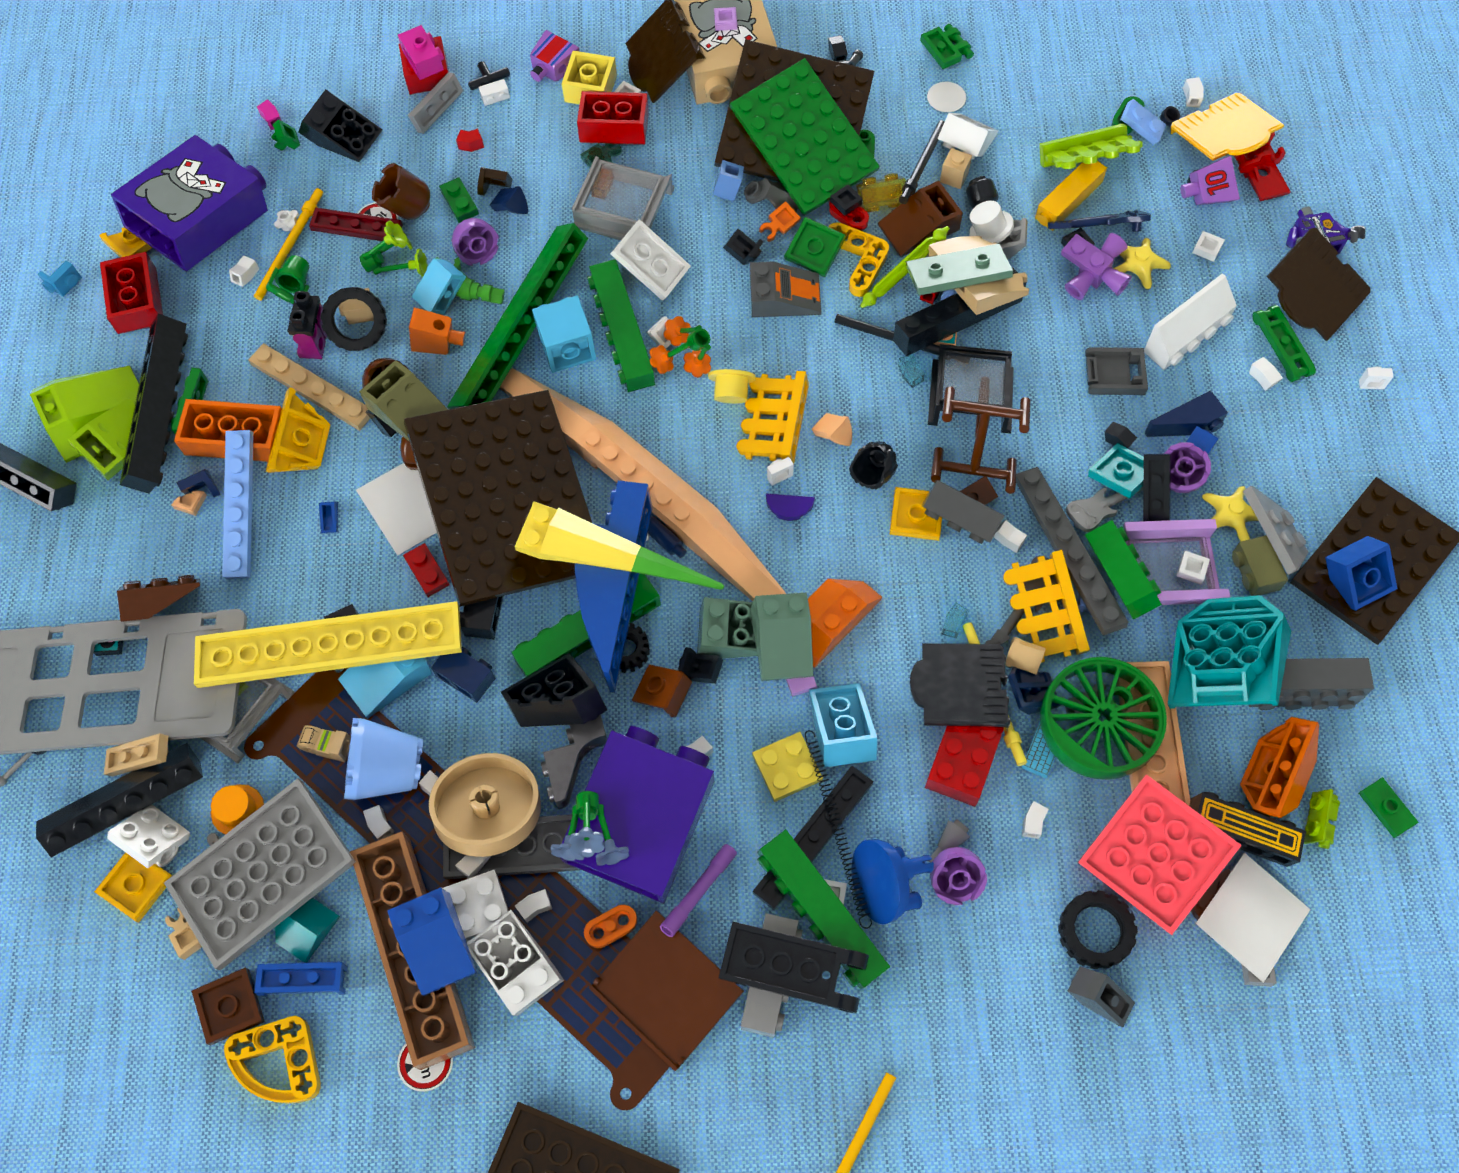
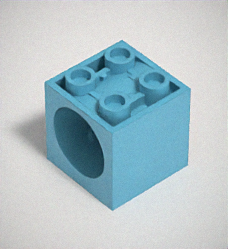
M578 295L571 298L567 297L551 304H543L538 308L532 309L538 335L552 373L596 360L592 333Z

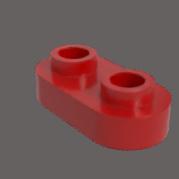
M831 202L829 203L831 216L840 223L860 231L867 228L869 215L862 207L859 206L844 216Z

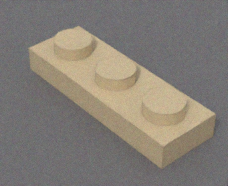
M159 733L108 748L106 750L104 775L113 777L166 762L169 736Z

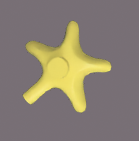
M1144 238L1140 247L1127 246V249L1120 254L1125 262L1113 269L1123 273L1130 271L1136 274L1141 280L1143 287L1150 289L1152 286L1151 271L1156 268L1170 269L1171 264L1156 255L1151 250L1150 239Z
M1240 486L1231 496H1219L1212 493L1203 494V500L1211 504L1216 510L1215 515L1211 519L1216 520L1217 528L1223 526L1234 528L1240 542L1250 539L1245 522L1259 520L1251 506L1243 500L1245 486Z

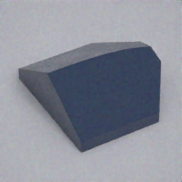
M1013 667L1008 675V679L1018 709L1028 715L1040 712L1043 697L1052 682L1050 674L1048 672H1037L1036 675ZM1054 702L1051 703V709L1061 706Z

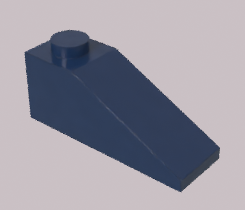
M1210 390L1151 420L1146 428L1145 435L1147 437L1191 435L1196 426L1215 432L1224 425L1223 421L1228 412Z

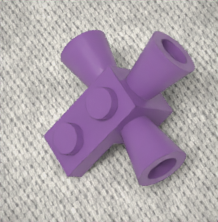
M1110 233L1102 248L1098 249L1078 234H1075L1061 250L1063 257L1079 267L1078 275L1064 285L1066 291L1075 299L1083 300L1090 286L1097 289L1104 282L1119 296L1128 286L1132 276L1113 269L1112 266L1114 258L1127 249L1126 242L1119 235Z

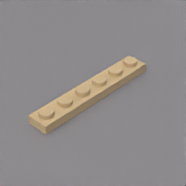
M263 343L248 359L253 367L286 387L294 388L297 391L296 393L360 431L370 420V417L366 414L368 409L364 403Z

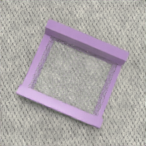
M1215 519L1124 523V530L1129 538L1126 544L1134 545L1140 556L1136 559L1137 562L1143 561L1151 574L1147 576V579L1149 581L1154 579L1161 591V594L1157 596L1162 605L1202 604L1208 599L1230 597L1229 589H1220L1210 540V537L1217 529ZM1185 551L1210 559L1205 579L1201 585L1176 576Z

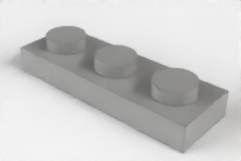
M448 72L408 114L418 133L424 134L463 92L454 73Z

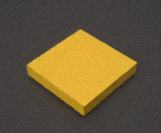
M895 487L889 535L939 541L942 518L939 517L938 520L927 516L924 514L926 509L921 507L929 491Z
M125 852L94 892L139 923L166 889L164 882L173 875L156 864L146 868Z

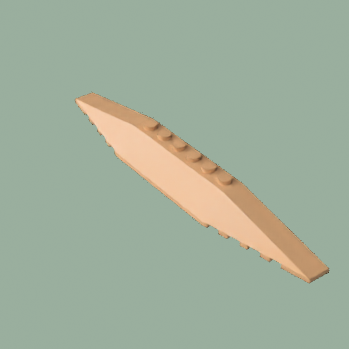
M514 368L508 372L499 387L509 397L549 390L566 444L595 469H601L616 483L619 480L648 484L653 508L652 513L664 522L666 527L683 541L686 546L750 600L753 601L755 596L786 594L719 509L614 422Z

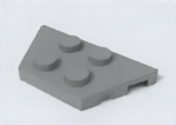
M1248 487L1243 491L1287 574H1293L1299 570L1308 554V550L1305 547V538L1295 529L1293 525L1294 518L1287 510L1255 487Z

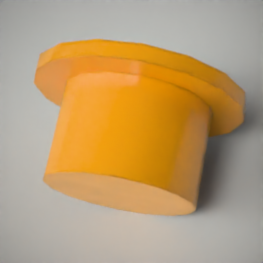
M237 784L223 787L215 793L211 801L212 823L219 832L226 835L263 806L264 799L256 789L249 785Z

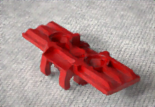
M1275 132L1271 133L1269 141L1257 150L1242 155H1234L1239 164L1238 170L1245 178L1249 179L1260 202L1287 195L1291 192L1276 166L1283 159L1286 152L1283 147H1279L1275 153L1270 145ZM1258 170H1264L1268 175L1261 176Z

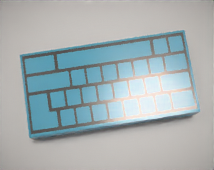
M1039 722L1026 754L1027 763L1021 766V768L1047 778L1055 756L1044 739Z

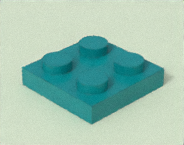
M1117 443L1089 469L1088 477L1130 499L1143 487L1144 456Z

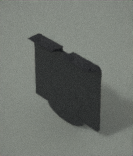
M922 643V660L917 661L912 668L910 691L914 702L919 707L924 708V725L1005 727L1008 731L1011 719L1008 717L1009 696H1007V690H1001V682L1005 686L1008 679L1007 675H1005L1006 655H1004V647L1000 644Z

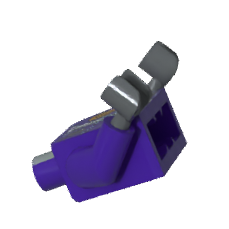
M1308 206L1297 212L1299 218L1289 230L1286 245L1292 249L1310 228H1317L1340 254L1348 240L1354 243L1358 241V238L1365 239L1366 228L1360 225L1351 228L1344 227L1334 220L1330 213L1313 214L1311 207Z

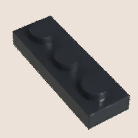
M1144 454L1143 521H1170L1171 454Z

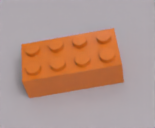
M186 399L174 442L182 453L187 456L225 458L226 431L251 430L254 432L253 461L268 462L282 408L281 406Z

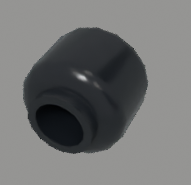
M986 176L974 178L966 188V195L972 209L985 201H998L999 195L994 181L986 178Z

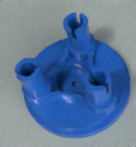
M879 839L862 841L856 847L852 859L854 864L851 866V868L856 867V869L851 870V873L857 872V874L852 875V879L859 877V879L852 881L853 884L859 882L860 884L853 887L854 889L862 888L855 891V894L864 893L857 896V899L865 898L859 901V904L867 903L861 907L862 909L868 908L864 912L866 914L870 913L867 916L878 924L892 923L906 911L922 907L920 894L915 891L910 893L909 879H912L914 875L933 871V862L925 864V861L932 860L930 855L926 854L909 859L905 857L904 850L900 846L894 848L888 842Z

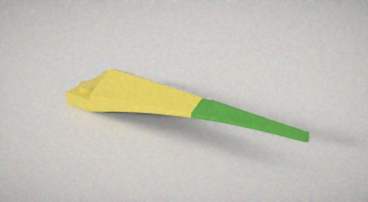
M533 502L515 545L516 551L539 559L605 567L687 582L719 590L724 589L722 583L567 511L560 508L554 509L537 502Z

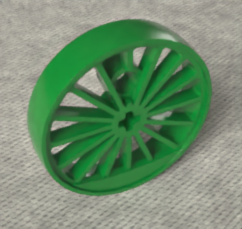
M1092 657L1069 665L1053 679L1043 697L1040 724L1049 749L1062 764L1080 775L1094 779L1110 780L1128 776L1141 769L1152 759L1163 741L1166 732L1167 716L1160 692L1142 671L1118 659ZM1095 672L1098 698L1084 673ZM1102 672L1114 675L1106 698L1104 695ZM1077 675L1090 699L1070 684L1067 679ZM1118 677L1126 680L1130 685L1127 688L1122 686L1116 687ZM1061 685L1082 704L1059 697L1054 692ZM1135 687L1142 697L1133 700L1130 690ZM1113 696H1121L1124 699L1125 704H1116L1113 700ZM1145 701L1151 711L1126 712L1127 709ZM1054 702L1082 713L1052 714L1051 703ZM1102 715L1106 717L1103 722L1099 720V717ZM1124 719H1153V730ZM1087 720L1067 730H1063L1055 722ZM1090 727L1077 743L1069 736L1083 728ZM1124 728L1152 737L1149 748ZM1094 731L1096 735L1089 753L1080 745ZM1101 733H1103L1106 764L1094 757ZM1119 735L1139 750L1143 756L1133 761ZM1110 736L1126 765L1117 767L1113 765Z

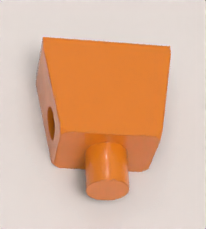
M414 307L409 325L411 351L446 355L449 353L451 344L464 345L465 332L452 330V319L450 317Z

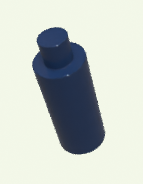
M652 516L648 534L670 555L676 554L679 558H682L687 552L682 547L683 541L656 516Z

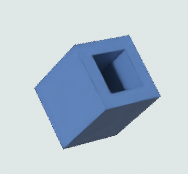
M722 160L715 180L713 195L734 201L742 181L744 167Z

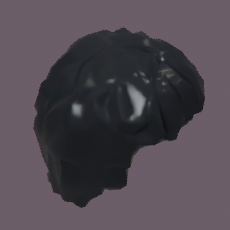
M880 441L869 442L860 448L849 467L850 475L855 483L875 490L881 488L884 483H887L898 467L893 448L889 444Z

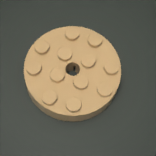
M483 753L466 757L454 763L440 775L430 793L429 812L434 829L446 846L464 855L488 857L514 848L529 836L539 820L541 799L537 781L531 770L524 763L504 754Z

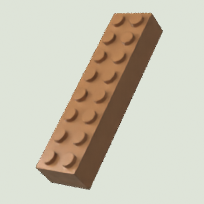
M399 832L350 851V854L356 861L353 866L413 1067L423 1070L475 1049L456 984L452 983L425 996L421 995L395 937L387 910L427 893L410 839L403 832Z

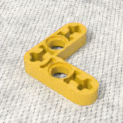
M832 223L828 227L845 234L846 239L848 236V240L844 241L840 249L862 257L849 281V291L851 294L862 297L869 292L889 253V244L879 237L845 224ZM861 239L864 243L856 246L852 244V240ZM878 248L882 249L878 252L877 258L874 257L875 251H877ZM866 264H872L875 267V269L872 271H866L863 268V266ZM861 277H863V278H864V283H863V285H860V287H857L856 285H858V284L860 283Z

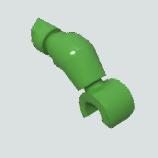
M458 257L454 259V266L460 272H462L460 259ZM466 276L456 296L467 301L481 298L482 301L502 304L505 290L493 288V285L488 284L481 286V283H477L474 279Z

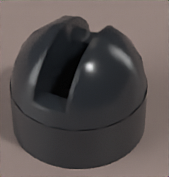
M1173 106L1166 107L1160 115V120L1166 126H1171L1172 122L1180 119L1178 109Z

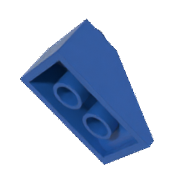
M440 887L387 910L395 937L422 996L477 973L449 892Z

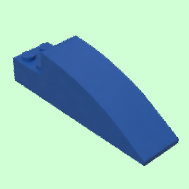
M618 480L616 490L611 491L610 504L612 505V510L606 514L605 525H595L645 548L653 509L649 486L644 483ZM575 563L577 595L585 629L608 689L611 693H615L639 573Z

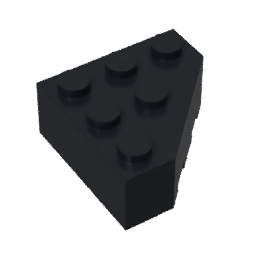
M570 653L501 691L520 727L585 724L588 721L597 719L600 714L607 711L596 686Z

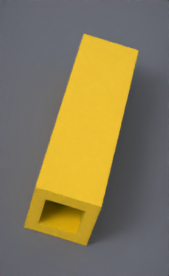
M1099 161L1092 164L1082 162L1038 205L1035 219L1048 227V222L1064 221L1103 182L1107 167Z

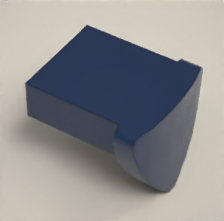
M520 186L501 189L490 203L494 211L507 210L514 214H528L527 200Z
M206 469L176 482L180 491L185 495L204 486L208 487L213 497L221 495L210 472Z

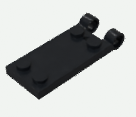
M732 922L719 979L857 1014L860 999L837 993L835 988L841 964L859 970H866L869 955ZM828 971L830 978L824 979L822 977L823 972Z

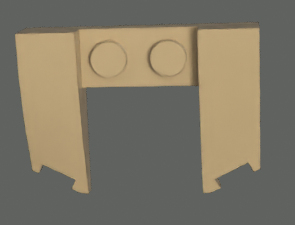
M962 236L945 239L929 245V257L998 243L988 242L982 239L981 236ZM1025 272L1013 274V277L954 289L976 315L1029 294V288L1023 285V283L1027 282V274Z

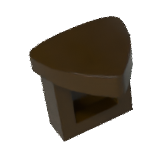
M481 167L477 194L484 196L490 184L511 188L513 179L508 172Z

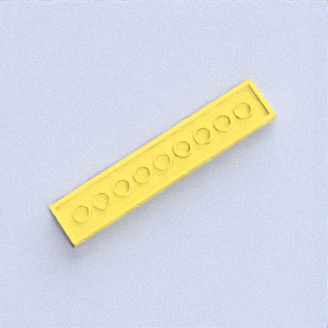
M455 601L195 636L194 685L197 688L462 653L459 604Z

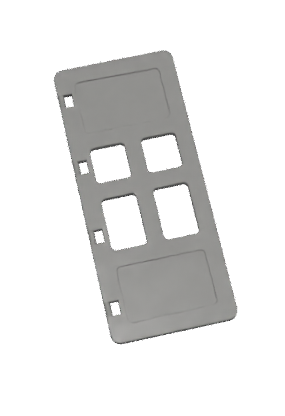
M229 609L209 613L197 612L153 616L149 619L121 622V620L66 624L65 626L56 627L44 626L0 630V755L122 745L159 733L169 736L168 741L228 735L235 726L240 682L197 688L194 685L195 636L246 630V614L240 609ZM216 618L215 625H204V619ZM139 625L138 632H127L128 626ZM63 632L61 639H52L53 633ZM148 638L145 664L142 670L90 675L94 647L97 643ZM74 645L68 676L33 680L37 656L41 648ZM140 690L137 717L134 723L81 728L85 700L88 695ZM65 697L61 723L57 730L23 733L28 704L31 700Z

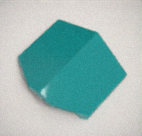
M311 898L275 927V943L304 963H307L340 916L316 899Z

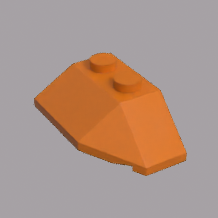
M828 578L808 598L811 615L813 668L882 600V596L864 581Z
M1290 717L1285 721L1286 723L1274 728L1258 740L1240 783L1254 812L1282 818L1298 808L1317 762L1318 722Z

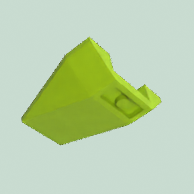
M129 365L54 379L33 389L30 396L45 430L67 463L82 456L72 447L68 439L88 422L129 398L135 404L139 382Z

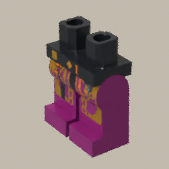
M305 291L295 292L292 312L289 318L288 333L293 335V340L298 343L297 355L299 358L322 359L326 343L325 339L327 338L326 332L322 329L321 313L323 308L319 296H311L309 292Z

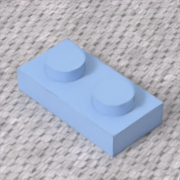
M1134 99L1127 103L1120 119L1153 145L1160 141L1166 126L1163 121Z

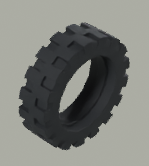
M359 287L343 288L331 294L324 303L321 313L322 329L326 332L327 338L333 341L337 347L348 351H361L376 344L381 336H383L385 326L387 325L386 310L382 306L380 299L373 295L372 292ZM348 299L363 301L370 307L373 313L374 324L372 330L360 339H351L344 336L335 325L334 315L336 309L342 302Z
M1099 890L1097 892H1084L1082 895L1076 896L1065 907L1060 916L1058 932L1061 935V944L1068 950L1066 953L1071 958L1074 957L1078 960L1077 963L1082 966L1087 965L1092 969L1110 968L1125 959L1136 944L1137 939H1135L1138 929L1134 924L1135 916L1133 912L1130 913L1127 909L1129 906L1124 901L1121 903L1117 900L1118 897L1114 894L1108 895L1105 894V891ZM1089 907H1099L1107 910L1115 917L1120 926L1121 936L1113 950L1106 953H1096L1080 943L1075 933L1074 924L1077 915L1082 910Z

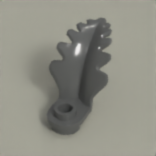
M765 178L758 182L752 181L745 187V198L751 204L767 199L773 204L775 209L785 201L796 213L797 209H799L781 182H772Z

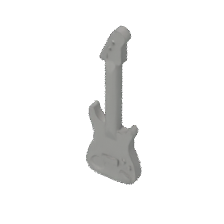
M1102 488L1091 498L1070 502L1066 507V513L1074 522L1076 528L1084 532H1090L1097 528L1105 518L1116 516L1118 510H1113L1110 507L1127 499V497L1117 492L1105 498L1104 494L1107 489Z

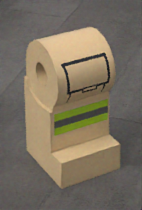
M305 725L297 747L317 756L346 762L351 737L347 732L338 730L334 732Z

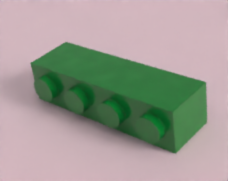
M1113 520L1085 534L1133 620L1162 605L1157 596L1161 594L1154 579L1151 581L1147 579V576L1151 574L1143 561L1137 562L1136 559L1140 556L1134 545L1126 544L1129 538L1122 526L1117 529Z

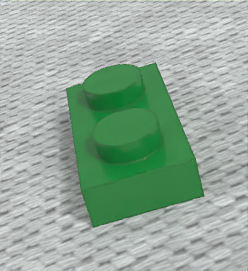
M460 177L439 185L440 191L458 223L479 214Z

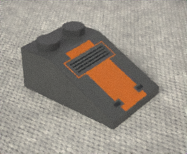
M750 262L752 317L821 315L819 273L777 262Z

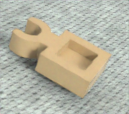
M177 908L180 914L178 920L175 921L174 918L167 916L165 917V922L175 930L168 936L178 957L185 960L202 946L180 909Z

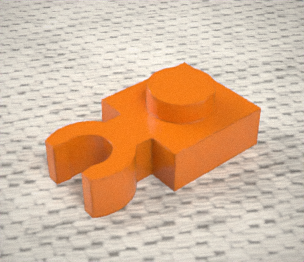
M785 201L769 215L768 219L771 222L763 223L760 226L759 232L762 233L764 230H770L771 234L767 237V241L771 242L775 239L777 231L784 235L800 221L801 217Z

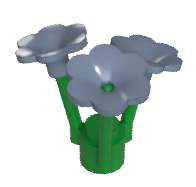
M583 791L577 794L576 805L572 807L569 833L565 836L564 844L551 845V854L556 857H562L564 860L574 861L575 859L584 860V857H592L594 853H599L596 855V863L599 866L605 864L613 865L620 860L628 858V847H616L614 840L610 837L604 816V805L599 804L598 794L592 791ZM596 815L599 818L603 834L593 832L590 828V821L594 820ZM578 818L583 820V828L578 833H575Z

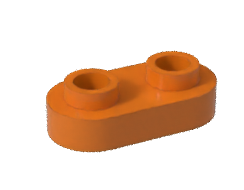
M618 905L589 921L584 928V937L590 946L603 948L631 933L637 925V915L632 907ZM623 916L629 918L626 925L619 924V919ZM597 930L604 931V935L600 939L594 937V933Z

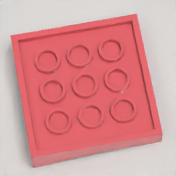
M1146 774L1078 863L1172 935L1242 845Z

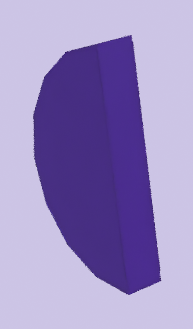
M766 493L767 507L777 518L786 521L801 519L802 516L812 510L815 502V497Z

